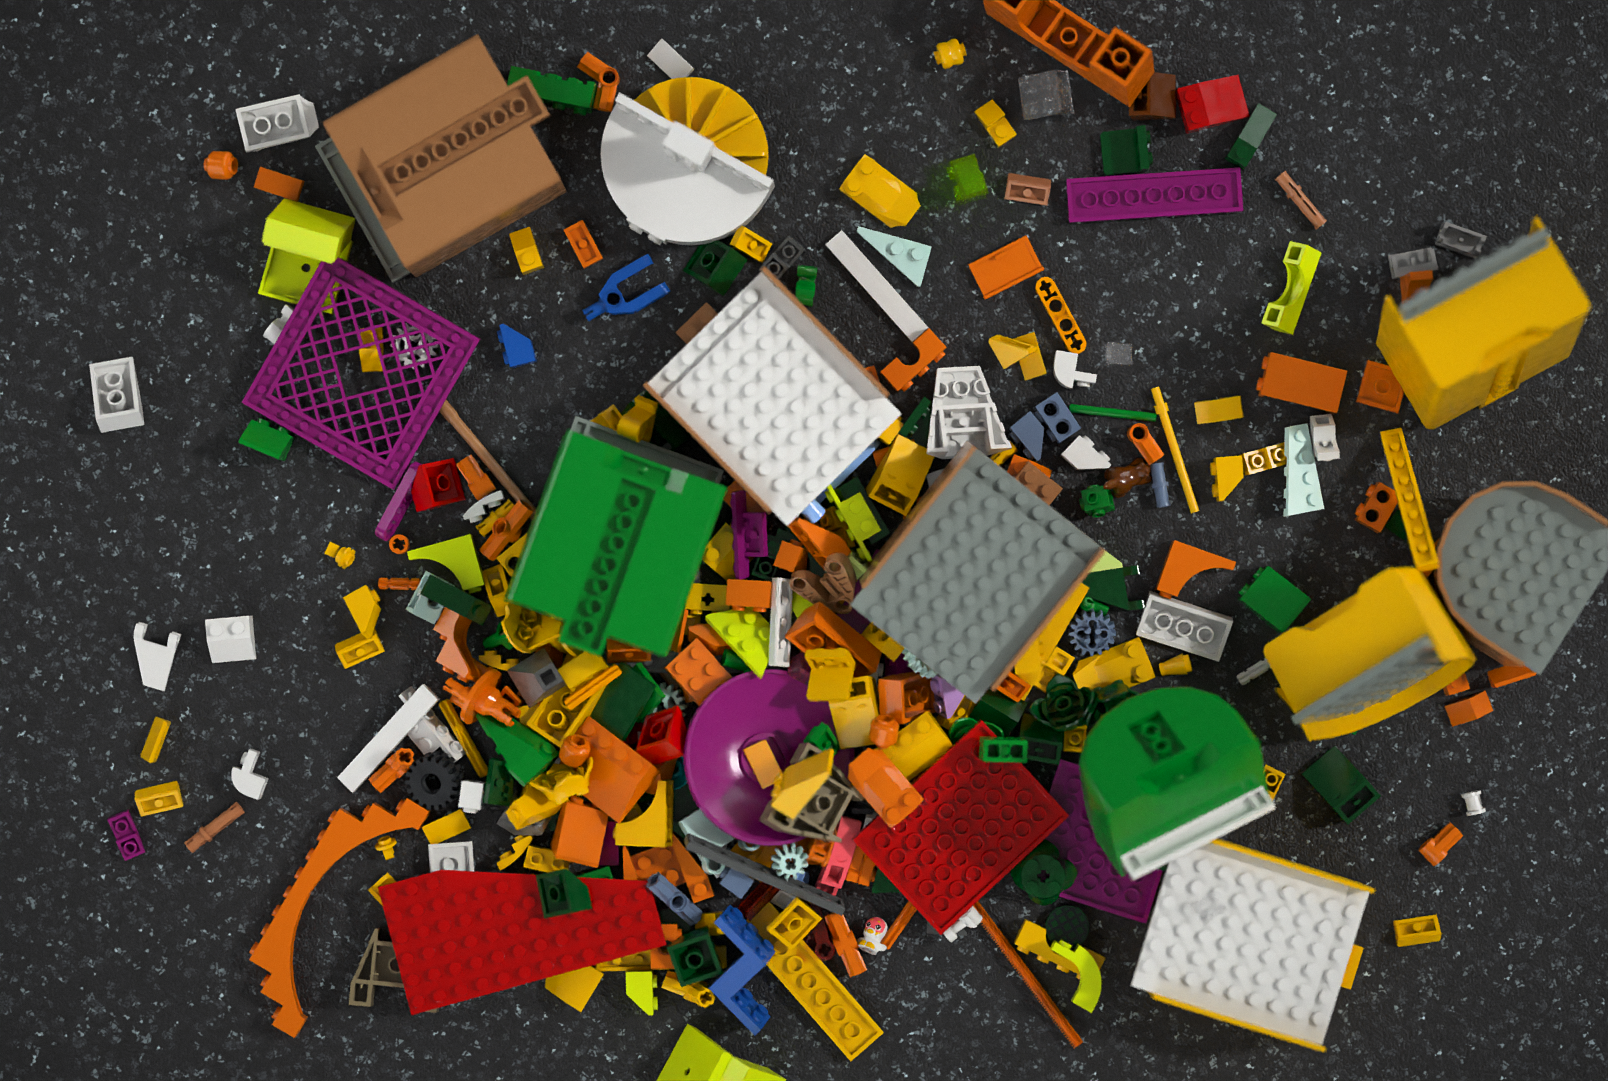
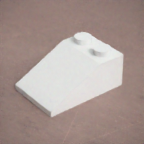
M133 357L89 364L95 417L101 433L144 425L142 403Z

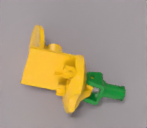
M512 603L505 606V618L498 623L496 633L483 639V645L485 648H488V651L503 645L508 650L514 647L522 653H532L539 647L549 643L559 652L566 650L574 657L584 652L583 650L558 642L564 622L542 614L536 615L534 611Z

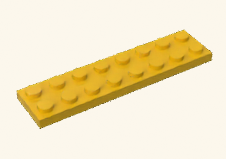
M768 900L746 919L748 923L753 924L757 928L758 934L763 939H767L772 943L776 951L766 965L846 1057L852 1061L884 1033L883 1030L803 939L791 950L767 931V926L780 914Z

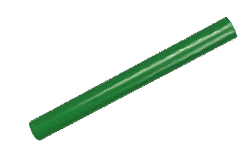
M1076 404L1069 405L1071 413L1156 422V413Z

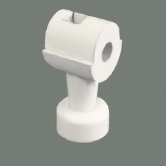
M972 906L943 934L952 943L957 938V932L966 926L969 928L977 927L983 917Z

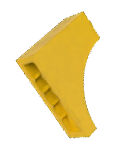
M542 773L532 782H542L545 780L546 773ZM528 783L526 786H522L520 798L515 800L505 813L510 822L519 830L557 814L565 802L556 804L555 800H549L542 791Z
M674 780L658 781L655 797L649 808L642 815L632 821L616 823V827L613 830L615 845L672 846Z

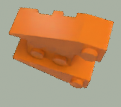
M674 831L673 844L669 847H652L631 855L628 846H623L624 880L648 881L652 874L660 872L674 886L687 883L694 903L715 896L708 874L703 871L702 866L692 853L685 848V845Z

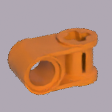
M834 829L833 834L837 836V831ZM810 838L804 851L808 855L805 861L812 860L820 863L822 867H826L830 860L834 843Z

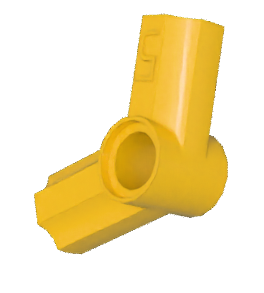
M667 971L661 988L679 994L682 998L705 1008L713 1004L715 1000L713 992L707 987V982L701 980L681 987L676 972Z

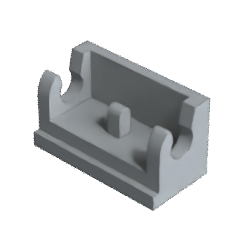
M1444 222L1441 224L1434 245L1476 259L1481 253V246L1484 244L1487 236Z
M1431 247L1388 255L1392 279L1401 278L1407 273L1414 271L1432 270L1434 272L1438 270L1435 251Z

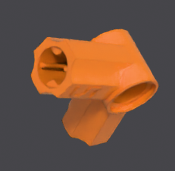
M587 52L580 60L577 68L599 82L593 108L599 111L612 112L617 86L620 81L618 72ZM606 74H614L615 80L612 83L604 82L603 78Z
M401 747L368 780L382 793L397 778H401L410 770L409 767L414 762L413 751L410 748L404 749Z

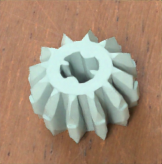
M793 842L788 848L784 844L782 845V850L779 848L775 849L777 855H772L771 859L774 861L772 869L777 870V876L784 874L785 880H788L790 875L797 879V872L804 875L805 872L802 867H808V862L805 861L808 855L803 852L802 846L796 848ZM788 858H789L790 860H791V858H793L794 862H793L792 864H790V862H788V864H787V863H786V860H787Z

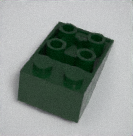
M1335 745L1302 773L1303 777L1342 822L1347 825L1381 797L1368 780Z

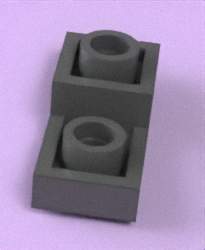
M789 235L759 270L761 271L765 266L779 280L806 249Z

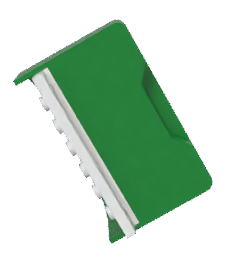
M1191 687L1157 688L1127 698L1102 715L1084 740L1079 768L1086 814L1095 839L1121 877L1125 875L1123 866L1134 880L1275 809V804L1268 793L1258 739L1239 713L1216 694Z

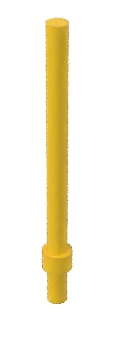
M1153 388L1151 392L1156 404L1154 408L1156 414L1160 416L1190 512H1197L1199 508L1167 413L1169 411L1167 402L1164 403L1160 388Z

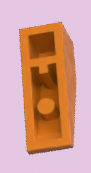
M794 519L788 525L823 570H825L826 558L829 555L842 553L848 556L852 552L842 537L803 519Z

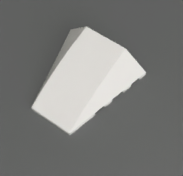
M980 366L937 368L926 454L941 459H952L966 441L970 442L986 456L1012 448L1010 441L1007 440L1004 433V426L999 420L996 412L997 408L995 403L992 402L989 394L990 390Z

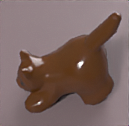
M1141 457L1134 459L1125 467H1110L1104 472V477L1108 481L1103 485V488L1112 489V495L1116 498L1124 497L1133 486L1151 482L1152 477L1149 475L1151 468L1148 464L1144 463V459Z

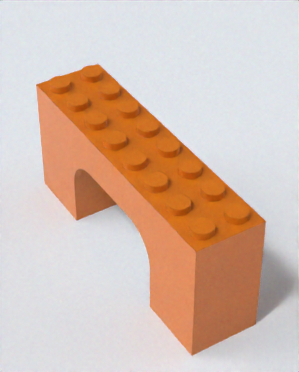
M983 0L986 13L1128 107L1132 105L1155 72L1152 51L1116 27H1114L1110 35L1104 33L1056 0Z

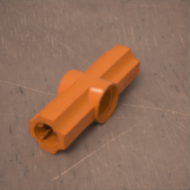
M522 499L518 500L505 518L500 517L494 522L492 527L493 533L479 549L480 552L489 560L494 561L508 543L516 542L521 535V527L535 511L532 506Z
M832 912L824 916L829 931L833 936L834 946L839 957L841 956L849 976H856L866 971V965L858 950L857 940L853 931L850 930L844 914L841 916Z

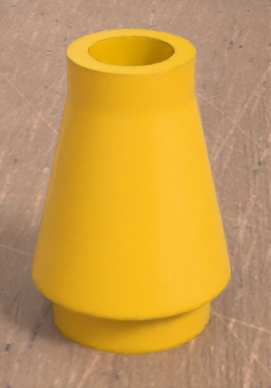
M1180 654L1163 663H1159L1162 676L1188 675L1187 672L1192 671L1188 654Z

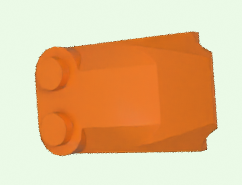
M867 748L848 765L849 774L847 778L890 828L901 822L924 800L881 749L873 750Z

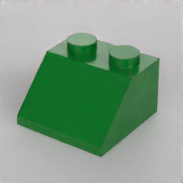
M258 418V421L251 420L238 443L285 461L295 438L290 436L291 431L280 426L277 430L269 427L271 423L261 418Z

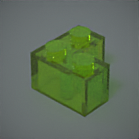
M975 154L949 162L950 167L946 169L949 179H954L955 182L953 193L956 201L960 200L961 205L987 197V186L983 173L980 172Z

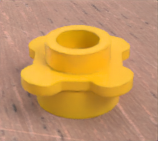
M342 547L335 557L338 566H342L343 569L350 566L355 559L356 551L354 549L351 550L350 547Z

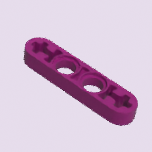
M413 462L408 468L376 527L375 535L384 541L392 538L413 500L411 489L418 466L422 465L419 462Z

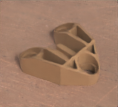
M834 553L826 558L825 571L827 573L822 578L807 570H798L792 573L789 583L790 588L812 604L820 601L832 612L839 614L851 612L852 606L850 603L854 599L857 576L850 559L845 554ZM844 600L848 602L849 605H842L839 601Z

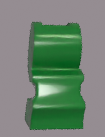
M798 265L797 276L799 278L796 283L795 298L802 305L813 306L818 267Z

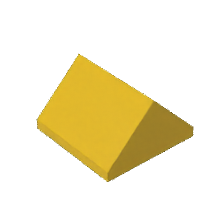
M796 896L766 929L793 950L822 918L803 899Z

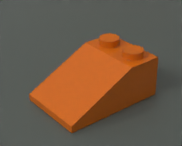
M914 671L880 678L878 684L879 714L891 715L898 724H905L917 719L926 711L931 714L935 713L936 711L933 706L935 701L934 693L930 686L932 679H927L926 676L922 678L919 672L914 673Z

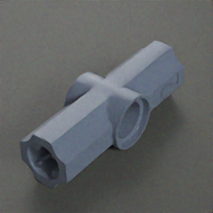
M660 872L652 874L648 878L646 887L689 926L697 924L701 920L703 912Z

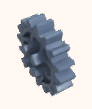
M1091 608L1089 614L1082 610L1083 616L1080 617L1076 614V622L1070 621V627L1072 628L1068 629V634L1071 636L1069 638L1070 643H1075V650L1081 648L1082 655L1087 651L1090 652V656L1094 655V651L1101 655V649L1109 650L1108 643L1114 644V638L1112 637L1116 636V630L1113 629L1115 627L1114 622L1110 621L1109 615L1103 617L1102 610L1095 614L1093 608ZM1091 620H1095V631L1093 632L1095 643L1093 645L1089 644V634L1091 633L1089 622ZM1083 630V634H1078V631ZM1102 630L1107 631L1106 634L1103 635L1100 633H1102Z

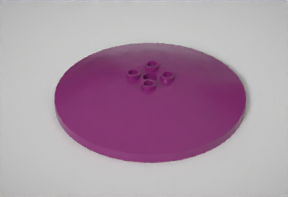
M765 669L761 679L753 671L728 679L716 687L702 701L687 730L684 745V769L689 789L696 804L717 828L729 836L746 843L777 846L800 841L806 837L778 832L759 821L768 802L772 801L771 792L774 789V784L764 789L761 788L743 749L765 739L783 773L787 767L792 765L790 761L799 744L803 743V740L814 726L818 727L821 722L828 725L838 740L829 701H809L806 697L809 679L796 673ZM854 748L839 749L832 761L843 772L844 777L848 781V765L855 760Z

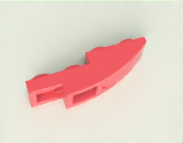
M841 816L835 829L837 836L842 841L834 843L830 860L826 867H822L815 883V888L836 896L838 889L842 888L856 847V843L852 838L860 832L862 821Z

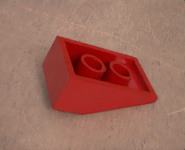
M1238 75L1200 82L1176 90V98L1186 134L1250 117Z

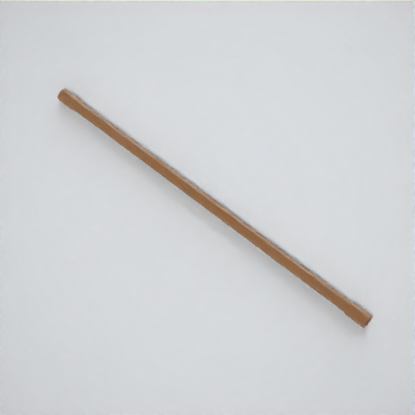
M445 400L439 411L443 417L452 424L516 502L520 499L524 500L536 511L533 504L462 421L450 403ZM535 511L529 517L531 520L534 517ZM660 673L668 686L674 685L673 690L680 686L669 673Z

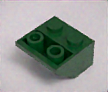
M1023 713L1018 737H1024L1028 740L1027 759L1059 765L1064 731L1055 732L1052 727L1039 722L1033 715Z

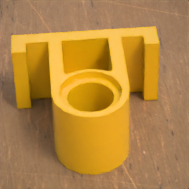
M638 395L634 400L636 402L635 406L620 419L617 434L635 442H640L641 440L649 442L651 441L658 402Z

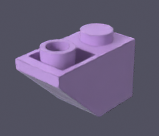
M937 674L935 677H931L932 681L930 682L935 699L933 706L937 714L949 719L954 714L964 694Z

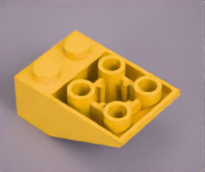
M897 434L865 488L868 497L906 516L918 497L934 456L926 454L927 448Z
M871 676L853 678L848 700L829 701L841 750L875 745L870 741L869 735L871 721L880 715L876 680Z

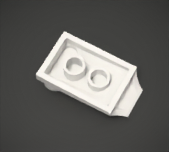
M300 94L236 109L246 153L309 138L319 128L314 104L305 100Z

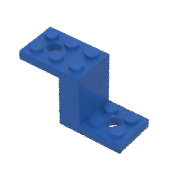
M729 905L714 923L743 953L715 979L709 989L756 1035L771 1016L768 1014V1010L762 1004H758L753 999L751 992L743 988V986L768 963L776 951L772 943L767 939H763L758 934L757 928L743 918V914L739 909Z

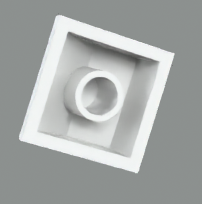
M253 616L205 620L207 644L212 663L256 659Z

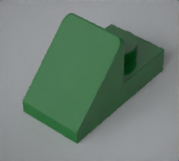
M822 722L818 727L814 726L803 740V743H809L821 751L831 748L834 750L833 757L840 749L839 742L831 729Z

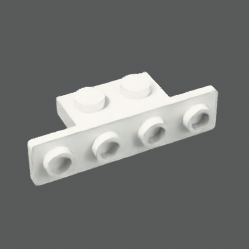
M409 687L399 695V698L405 704L416 691L413 687ZM432 709L407 734L424 755L429 752L432 754L441 747L448 754L449 758L453 757L456 759L455 763L466 754L461 744L452 736L448 728L438 719Z

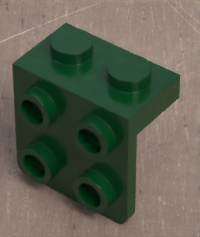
M1145 125L1136 126L1135 129L1101 133L1100 142L1103 172L1105 175L1147 172L1150 169L1149 165H1153L1152 152H1148L1147 144L1151 143L1150 131H1146Z

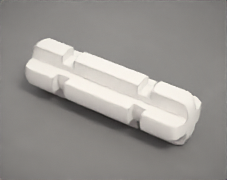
M1264 658V661H1259L1246 669V672L1243 671L1238 674L1237 679L1241 685H1245L1250 682V679H1255L1271 667L1267 659Z

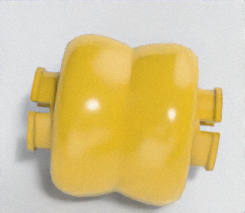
M957 39L938 43L936 45L937 51H934L937 65L941 64L944 69H948L953 65H961L964 62L963 56H967L963 42L959 44Z

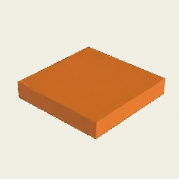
M1367 360L1356 402L1398 414L1404 395L1402 387L1389 365Z

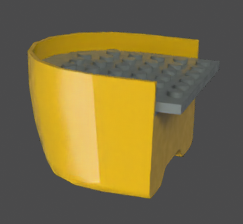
M1397 567L1385 570L1361 585L1359 592L1305 626L1291 628L1267 643L1264 647V655L1295 713L1291 718L1295 725L1301 724L1309 741L1350 734L1402 712L1458 679L1473 666L1476 660L1431 583L1422 571L1419 572L1414 567Z

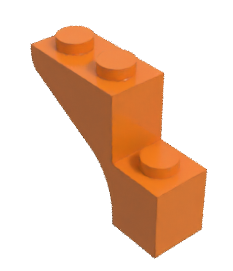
M444 607L433 629L440 633L439 638L446 641L436 662L443 665L442 670L452 675L456 672L458 674L456 678L466 683H469L470 680L477 682L481 677V673L466 642L467 632L472 620Z

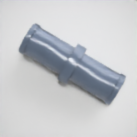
M1164 463L1150 465L1153 480L1151 488L1155 492L1156 508L1171 506L1167 490L1169 483L1166 482Z

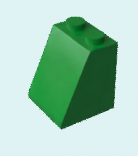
M1260 566L1253 574L1255 579L1250 585L1246 583L1238 592L1241 595L1238 600L1277 633H1284L1310 602L1311 598L1271 567L1265 566L1262 568Z

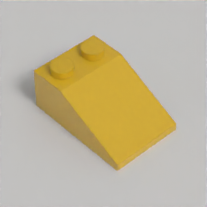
M831 748L787 767L782 774L778 773L773 781L774 789L771 792V806L794 819L831 774L834 750Z

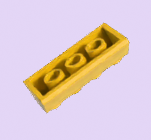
M566 685L543 699L526 725L560 749L564 739L567 736L574 735L587 717L591 715L607 685L571 710L564 703V699L573 693Z
M926 711L898 732L897 743L881 750L904 777L911 781L929 768L954 744L933 715Z

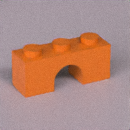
M930 328L913 342L914 347L919 352V360L916 364L905 365L896 357L880 372L897 392L901 389L905 392L914 384L911 380L916 375L922 377L930 369L927 365L933 360L937 363L946 355L944 350L947 347Z

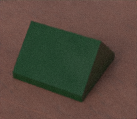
M989 686L977 702L969 718H973L976 721L982 720L983 722L993 723L1003 730L1004 737H1008L1020 720L1028 703L1023 700L1017 703L999 690L993 691Z

